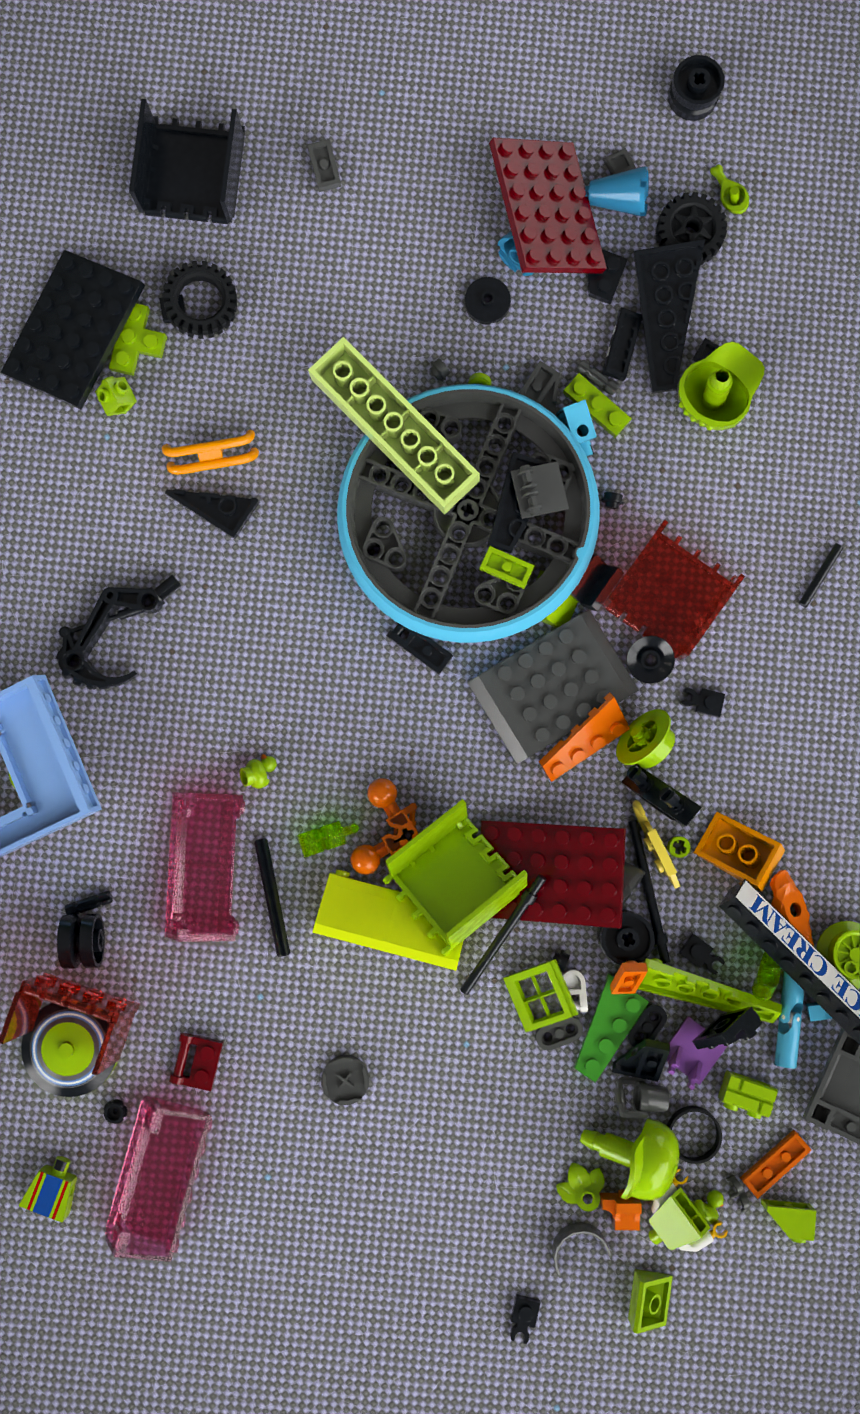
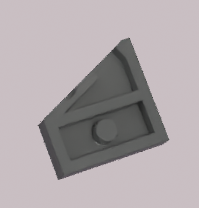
M539 361L519 394L541 404L555 415L560 373Z

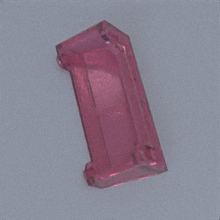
M173 792L165 937L177 942L235 941V935L239 931V923L231 914L236 819H239L241 814L245 812L243 795Z

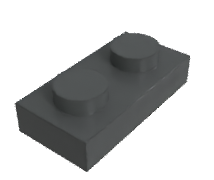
M330 139L307 144L319 192L341 187Z

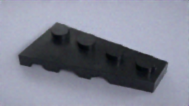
M516 452L512 453L487 547L491 546L511 553L530 519L521 518L510 471L518 470L524 465L532 467L549 462Z

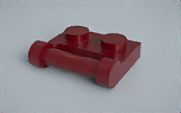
M180 1033V1048L174 1072L170 1074L169 1082L211 1092L224 1042L189 1033ZM190 1044L197 1045L191 1073L190 1076H185L183 1072Z

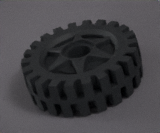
M688 192L683 193L682 197L678 195L674 197L673 201L670 200L659 216L655 234H657L656 242L659 243L660 247L705 239L700 265H703L705 261H710L717 254L724 242L727 233L725 212L721 213L722 207L720 204L715 206L716 200L713 198L707 200V195L702 194L701 197H698V192H693L691 196H689ZM687 227H692L696 232H689Z

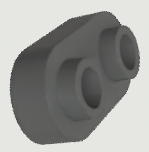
M573 1016L537 1029L535 1038L540 1048L553 1050L578 1040L582 1036L583 1026L580 1020ZM573 1024L574 1030L568 1032L566 1031V1026ZM549 1032L552 1034L550 1040H544L543 1035Z

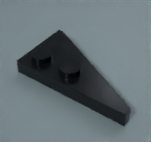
M167 489L165 492L168 497L233 539H236L260 503L257 498H240L233 495L222 496L215 493H195L179 489Z

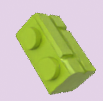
M726 1070L718 1094V1098L724 1102L723 1106L733 1111H738V1108L747 1110L746 1114L756 1119H761V1116L769 1118L778 1089L773 1085Z

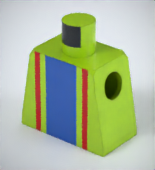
M57 1156L53 1166L44 1165L32 1181L19 1207L63 1223L70 1214L77 1181L76 1175L67 1172L71 1160L63 1156Z

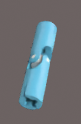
M785 971L781 994L782 1012L779 1016L774 1064L784 1068L795 1069L797 1068L805 991Z

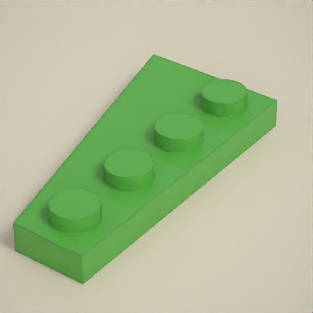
M609 973L607 974L603 991L598 999L594 1016H592L589 1024L590 1027L574 1066L576 1070L595 1083L649 1003L647 999L637 992L635 994H611L610 984L614 977Z

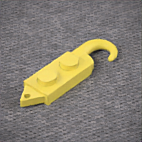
M634 800L632 803L633 811L646 837L643 839L644 845L649 852L653 851L656 860L653 862L658 872L667 876L676 889L680 887L675 874L677 871L656 829L650 825L641 803L638 800Z

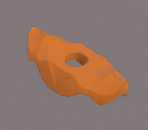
M781 870L773 876L769 884L773 891L771 905L814 946L812 930L809 924L810 914L803 895L796 887L787 870ZM792 903L797 913L795 917L790 912Z

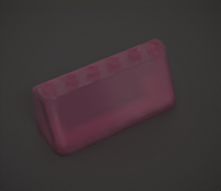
M143 1097L106 1225L105 1240L114 1257L172 1262L173 1254L177 1252L179 1247L178 1236L180 1229H183L185 1225V1211L187 1205L192 1200L193 1182L197 1180L199 1175L198 1164L200 1157L205 1153L206 1135L212 1128V1116L207 1111L156 1097Z

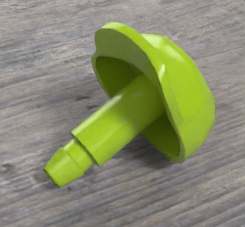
M725 343L705 359L691 364L685 370L678 384V397L680 401L678 406L683 408V414L690 417L691 422H696L699 426L706 427L707 430L722 431L733 428L747 415L752 397L764 376L765 367L757 357L739 343Z
M648 1118L635 1142L609 1132L604 1135L599 1131L584 1129L581 1134L580 1142L592 1151H598L599 1156L630 1168L628 1184L621 1196L622 1199L626 1200L634 1197L645 1201L655 1200L662 1197L670 1188L677 1172L680 1155L678 1139L667 1125Z

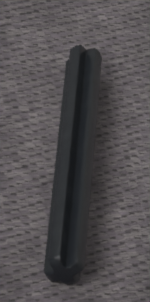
M266 838L255 840L254 844L276 954L278 957H283L290 954L269 844Z

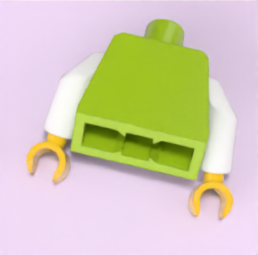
M675 1175L667 1192L662 1197L653 1200L651 1210L654 1215L649 1219L653 1229L648 1233L652 1243L658 1245L663 1241L670 1250L679 1248L681 1251L697 1252L714 1241L713 1238H725L728 1233L727 1230H724L722 1233L715 1231L716 1227L723 1222L720 1220L716 1221L712 1225V1230L708 1231L711 1227L681 1187L676 1188L678 1184H685L688 1176L684 1181L680 1182Z

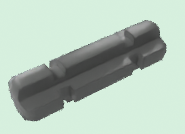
M582 360L578 364L576 371L582 376L586 375V378L600 388H605L604 391L613 395L618 389L619 383L613 379L609 380V376L603 375L602 371L594 366L593 368L590 367V363Z

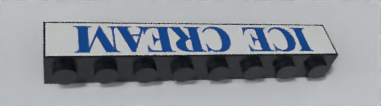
M746 879L730 888L719 907L860 1045V991Z

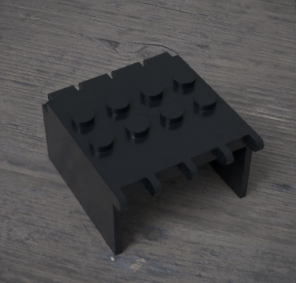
M141 99L129 192L138 211L145 213L147 216L162 217L163 210H165L166 218L185 220L187 212L189 220L208 222L209 215H212V223L227 225L229 222L232 223V218L235 217L245 138V126H241L237 109H232L229 131H225V124L219 123L218 130L202 129L201 121H196L195 128L179 126L178 118H173L172 125L158 124V116H153L147 100Z

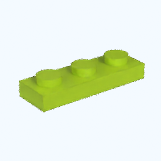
M580 373L563 390V393L574 403L586 400L591 418L614 438L620 434L632 419Z

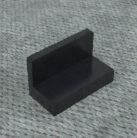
M593 554L586 572L570 595L584 608L598 611L624 572L619 567L607 565L598 555Z

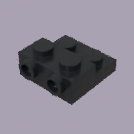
M752 1006L723 1013L692 1042L697 1049L707 1047L713 1049L721 1044L728 1046L739 1039H751L757 1034L756 1029L763 1023Z

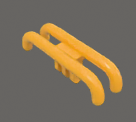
M248 430L245 435L180 447H171L169 444L162 446L163 454L168 457L198 454L199 462L175 465L172 461L168 462L166 465L167 471L175 475L245 464L255 460L259 455V450L253 447L246 454L223 458V449L243 446L253 441L255 438L253 430Z

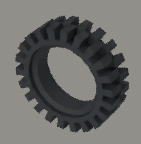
M192 261V266H188L186 262L182 264L181 270L178 267L173 270L174 275L169 274L167 277L168 283H165L163 287L164 308L168 320H171L174 328L178 327L179 332L182 334L187 332L188 337L191 338L194 337V334L198 335V339H204L203 335H208L209 338L214 337L213 333L217 332L220 335L223 333L224 327L228 329L230 321L234 320L235 312H237V294L231 277L226 276V271L222 268L219 271L217 265L213 263L209 267L207 261H202V265H197V261ZM204 281L214 285L222 295V304L216 314L206 319H196L182 311L178 304V298L182 289L189 283Z

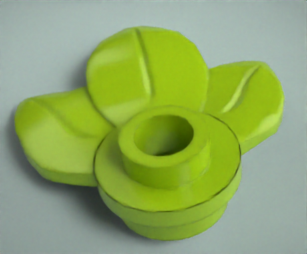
M571 1163L568 1171V1182L559 1183L556 1185L558 1194L566 1203L577 1204L583 1211L591 1212L600 1204L599 1193L604 1187L605 1179L600 1168H596L588 1173L583 1166ZM585 1194L592 1196L593 1201L590 1204L584 1202L583 1197Z

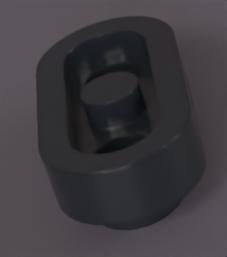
M649 1004L641 1013L628 1033V1041L633 1047L644 1039L655 1040L667 1021V1014L661 1006ZM656 1012L657 1018L650 1020V1013ZM638 1032H643L644 1034L641 1040H637L635 1037Z

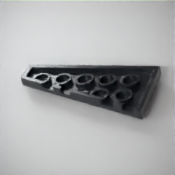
M705 239L636 250L633 253L652 394L676 390Z

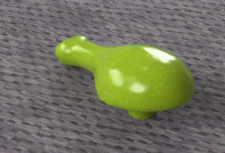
M720 164L712 167L710 173L716 177L721 187L720 200L722 205L733 214H743L749 206L747 190L743 185L729 180L723 173V167Z

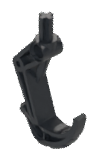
M171 575L155 589L153 587L144 589L105 588L86 624L72 629L63 626L59 630V635L63 638V644L57 653L56 659L62 670V676L65 679L73 678V684L83 687L86 685L87 689L93 690L97 687L100 690L109 689L113 686L117 687L139 676L135 670L120 677L104 676L94 668L88 656L112 620L118 618L122 620L141 613L154 614L159 612L165 604L164 599L181 586L179 581ZM150 596H154V605L151 607H146V599ZM82 630L78 640L76 641L73 637L74 633ZM75 656H79V665L77 667H72V658Z

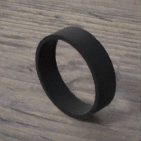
M686 1106L677 1110L670 1117L667 1126L672 1130L675 1122L682 1115L690 1112L704 1113L712 1118L716 1127V1140L712 1148L699 1157H687L679 1153V1158L687 1163L700 1164L707 1162L717 1154L721 1147V1127L714 1116L706 1109L698 1106Z

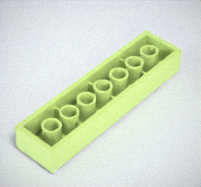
M344 337L308 369L311 380L444 515L480 481V473Z

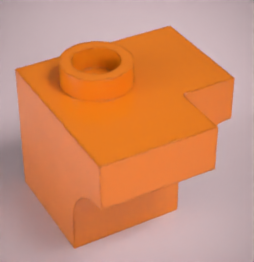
M625 1189L618 1190V1193H600V1205L603 1210L609 1211L612 1214V1224L615 1230H640L642 1203L639 1199L634 1197L626 1200L622 1199L621 1196Z

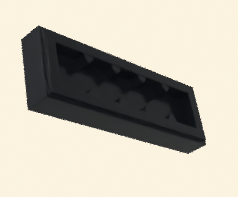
M623 307L619 309L602 370L603 375L620 381L626 379L642 321L641 314Z

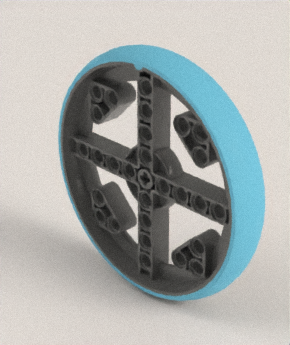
M456 384L427 390L408 398L407 401L425 419L431 418L436 421L432 426L451 445L458 443L462 438V425L459 420L476 419L493 422L474 466L480 473V481L474 487H480L484 492L476 496L470 490L444 515L429 498L425 500L418 498L421 490L403 472L386 466L390 459L364 435L353 451L344 471L337 504L339 540L343 555L353 577L366 596L383 613L409 630L427 637L458 643H477L501 639L530 628L554 612L570 596L586 572L594 553L600 522V503L593 470L584 450L567 426L552 412L532 399L508 389L481 384ZM501 423H507L510 425V429L504 431L499 429L498 426ZM449 427H455L458 430L452 435L445 432ZM516 431L541 450V452H536L531 457L549 463L558 461L559 469L564 470L568 474L566 478L562 479L569 509L565 510L563 535L561 536L528 522L515 545L552 561L544 573L527 589L526 586L525 589L513 588L510 583L496 577L476 587L474 600L478 608H458L442 605L465 549L481 546L489 540L492 526L485 525L483 521L487 517L495 518L500 496L492 485ZM493 444H498L502 449L498 452H492L489 447ZM487 465L493 470L488 474H484L480 471V468ZM377 474L386 475V479L382 482L374 480ZM400 482L408 484L407 489L404 491L397 490L396 486ZM375 490L432 512L434 525L438 533L444 538L420 595L406 587L393 574L401 573L406 569L408 564L407 557L391 519L381 516L372 523V501ZM467 509L472 510V515L469 514V517L464 516V511L467 512ZM382 525L390 527L389 532L386 534H379L377 530ZM456 530L465 532V536L462 539H455L452 534ZM538 535L541 541L538 544H532L529 542L528 537ZM555 543L560 544L563 547V551L554 553L550 546ZM379 547L381 550L377 556H370L368 554L369 549ZM451 551L456 554V558L453 561H446L443 555ZM398 555L403 558L399 565H392L390 563V559L393 556ZM443 573L447 576V579L443 583H437L434 580L435 575ZM482 591H488L492 597L488 601H482L478 595ZM428 595H435L438 598L437 603L434 605H428L424 601ZM504 600H510L513 602L514 607L511 610H504L500 604Z

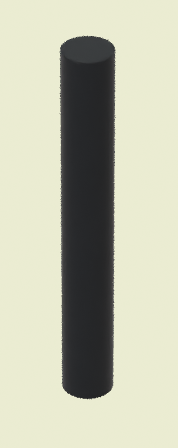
M834 544L799 601L801 606L808 607L843 550V546L840 544Z

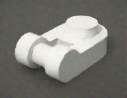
M576 969L566 970L562 975L571 995L578 994L579 999L574 1001L577 1010H580V1013L588 1012L584 976Z

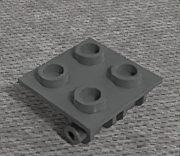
M558 461L532 467L524 465L518 470L510 471L522 519L569 509Z

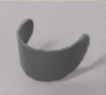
M578 1222L569 1224L559 1231L552 1245L553 1261L559 1278H562L557 1264L559 1248L566 1239L575 1234L585 1233L598 1238L604 1244L609 1258L612 1259L607 1242L600 1230L591 1224Z

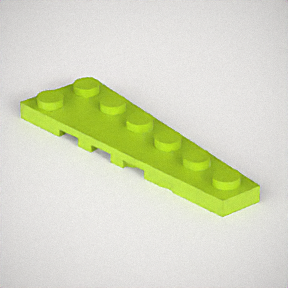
M646 958L643 962L646 963L648 972L638 990L725 1012L752 1006L759 1015L760 1020L774 1023L782 1012V1004L663 964L660 959Z

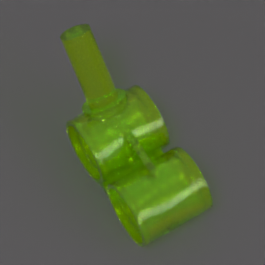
M340 821L319 827L320 829L316 828L298 834L297 838L303 856L306 858L323 852L325 849L329 850L347 844L345 837L357 833L359 826L353 823L342 827Z
M764 952L758 965L752 985L753 995L763 1001L772 998L779 984L782 970L766 952Z

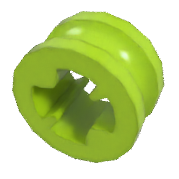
M675 836L668 841L667 850L673 857L683 858L690 852V843L686 838ZM678 840H681L682 846L685 847L684 851H679V854H676V848L673 847L674 842L679 843Z

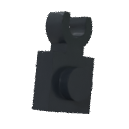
M691 688L683 689L684 693L690 694L691 700L689 702L680 701L682 706L697 705L695 710L697 713L718 718L721 716L725 694L703 688L700 689L699 694Z
M693 933L679 951V954L699 968L705 963L706 969L715 975L718 972L712 968V963L714 961H718L723 965L725 963L721 957L717 955L711 956L710 953L714 948Z
M516 1294L510 1317L511 1322L516 1323L510 1330L512 1341L515 1340V1335L521 1332L524 1334L523 1343H528L529 1332L527 1328L528 1326L535 1328L541 1304L540 1300Z

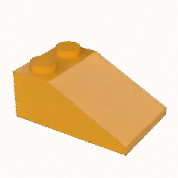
M716 812L693 853L740 881L746 879L755 889L763 892L785 849L781 843Z

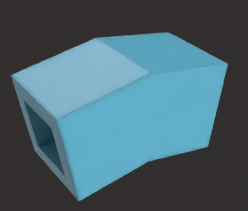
M817 1002L806 1004L808 1017L811 1022L832 1018Z

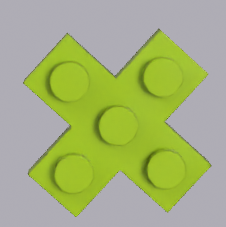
M136 304L113 347L114 350L109 366L111 371L134 376L139 354L162 359L167 335L162 332L145 329L150 312L148 306Z

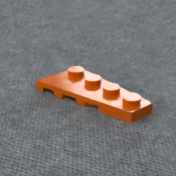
M610 692L604 697L606 701L598 709L594 707L588 713L590 717L580 726L577 724L571 729L570 736L565 741L560 740L539 761L551 782L630 730L615 697Z

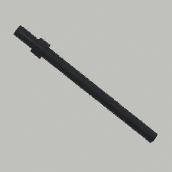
M629 821L628 825L638 867L645 871L641 880L654 931V945H657L660 960L663 963L670 962L666 944L668 938L666 932H663L638 821Z
M538 874L531 886L524 890L520 896L521 901L461 987L462 993L465 995L470 993L528 906L534 904L538 898L537 893L547 880L543 875Z

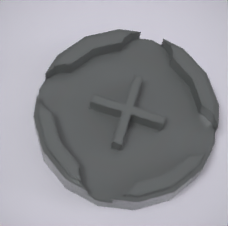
M341 1055L333 1058L326 1064L322 1073L321 1086L324 1094L338 1105H351L358 1102L365 1095L369 1087L370 1075L367 1067L360 1059L352 1055Z

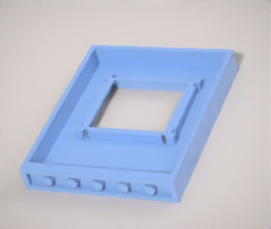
M32 675L0 691V732L2 734L0 735V752L23 805L0 817V857L92 815L102 810L46 675Z

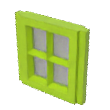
M556 959L503 978L525 1032H530L579 1014Z

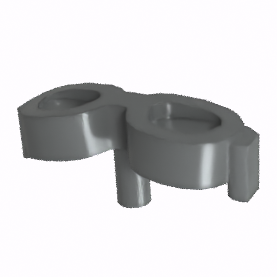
M734 1175L727 1177V1181H731L737 1192L729 1195L730 1199L732 1200L739 1196L742 1204L741 1213L749 1210L750 1203L744 1188Z

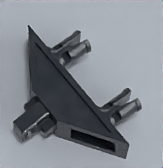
M637 764L628 769L627 776L622 780L625 786L657 811L684 826H687L702 808Z

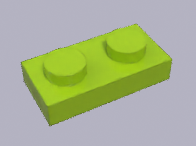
M489 546L480 570L525 589L535 565Z

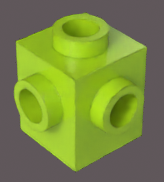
M109 376L101 381L102 384L95 391L107 416L126 414L137 402L125 377L114 378V376Z

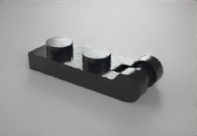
M397 623L393 631L390 630L386 635L390 640L438 675H440L453 657L450 652L431 638L409 630ZM405 630L410 633L406 640L400 637Z

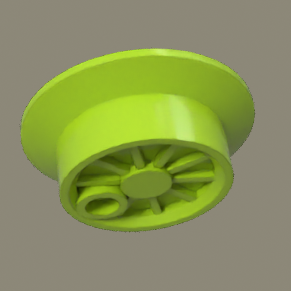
M654 709L636 718L629 725L630 730L622 734L616 747L617 759L624 765L637 764L644 769L654 767L663 761L675 743V734L670 729L671 718L669 714L662 709Z
M853 921L836 922L827 927L820 935L816 949L859 989L860 923Z

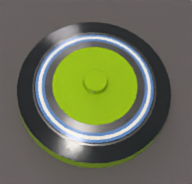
M77 997L59 999L41 1008L29 1021L22 1038V1060L30 1078L43 1090L62 1097L81 1096L98 1088L115 1069L120 1054L119 1032L109 1013L97 1003Z

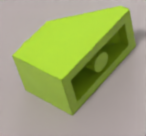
M761 1199L762 1206L791 1241L796 1243H806V1240L814 1241L817 1211L810 1203Z

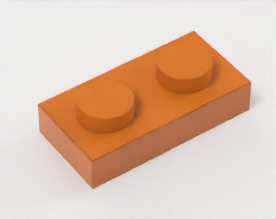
M636 961L622 963L610 984L611 994H635L648 972L646 963H637Z

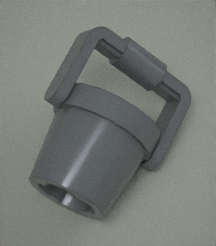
M620 1077L618 1079L615 1097L621 1117L645 1119L648 1117V1113L666 1112L668 1110L669 1091L667 1087L647 1084L644 1082V1079L636 1077ZM623 1084L635 1085L633 1091L635 1111H626Z

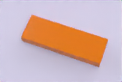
M793 1129L747 1170L740 1179L758 1199L812 1150Z

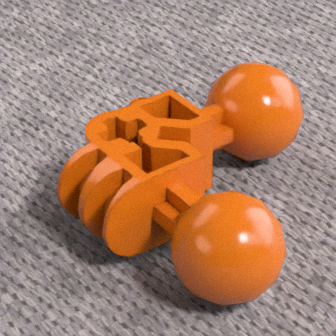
M386 778L374 780L367 789V797L373 806L384 809L388 816L385 820L389 827L394 828L393 834L387 833L380 837L382 841L375 846L362 844L353 850L350 863L352 868L361 875L374 873L379 868L381 858L388 854L392 856L409 842L407 839H400L398 842L393 843L401 838L404 828L408 831H413L410 835L412 839L418 835L415 821L417 805L411 803L400 810L396 803L398 792L396 785Z

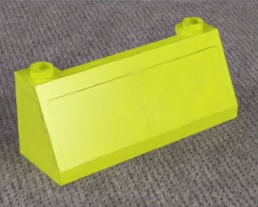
M336 869L335 873H329L312 933L457 970L463 941L444 956L441 950L447 944L438 933L432 938L427 936V933L433 927L423 915L416 920L412 918L411 915L417 908L407 896L401 901L396 898L401 891L356 880L349 877L350 872Z

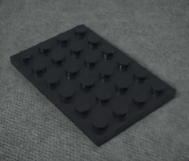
M64 250L0 373L82 410L145 285L140 280Z

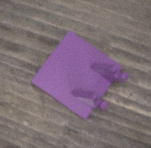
M687 1016L668 1042L670 1043V1052L666 1061L669 1064L667 1072L673 1075L675 1068L679 1069L688 1076L689 1082L687 1087L693 1090L695 1083L701 1084L727 1046L721 1044L713 1049L708 1047L697 1049L692 1041L705 1028Z

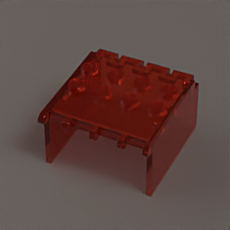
M664 520L647 541L602 606L618 619L623 612L627 615L622 622L636 632H639L642 626L646 627L642 634L643 637L657 636L664 639L672 647L675 658L680 661L690 655L745 576L743 574L739 576L734 575L730 581L717 573L721 566L718 562L713 568H710L698 559L702 552L701 550L697 549L692 555L678 545L682 539L681 536L678 535L672 541L661 532L669 523Z
M43 973L41 976L37 975L34 978L22 981L19 991L15 993L0 1035L1 1044L32 1032L44 999V1001L63 1007L66 1006L69 1009L93 1015V1017L108 1022L109 1025L92 1074L98 1075L119 1061L140 1003L131 1002L119 996H113L49 973Z

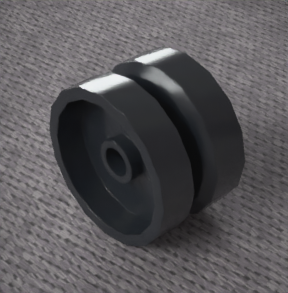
M704 55L687 57L679 63L668 90L670 108L677 116L685 120L697 121L706 118L713 112L724 88L725 76L721 66L714 59Z
M626 909L622 910V928L598 927L597 931L599 947L616 964L621 965L627 961L641 963L652 953L655 943L654 931L649 922L635 912ZM623 934H628L626 941L621 938Z
M77 914L63 915L57 932V953L60 966L63 969H76L82 963L85 968L100 967L105 948V931L101 915L85 914L82 920Z

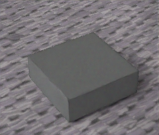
M626 148L604 159V163L611 175L636 168Z

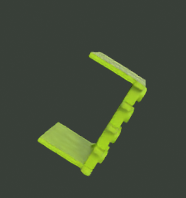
M463 799L385 860L390 874L382 880L385 885L392 880L402 889L396 896L399 901L403 900L406 896L417 908L411 915L414 920L421 915L426 918L433 927L427 933L429 938L434 937L438 933L447 944L441 950L444 956L520 894V891L527 886V872L525 870L518 875L513 870L505 875L504 872L510 866L499 853L496 852L489 857L488 855L494 850L492 845L482 834L478 835L475 839L473 838L479 830L467 818L466 802Z

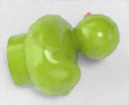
M262 754L261 761L258 759L248 761L246 767L240 768L239 771L242 784L245 787L251 785L256 789L266 787L270 782L266 772L274 771L277 766L274 757Z
M712 1190L707 1194L708 1204L700 1199L692 1201L709 1225L718 1221L719 1214L716 1208L724 1206V1197L718 1190Z

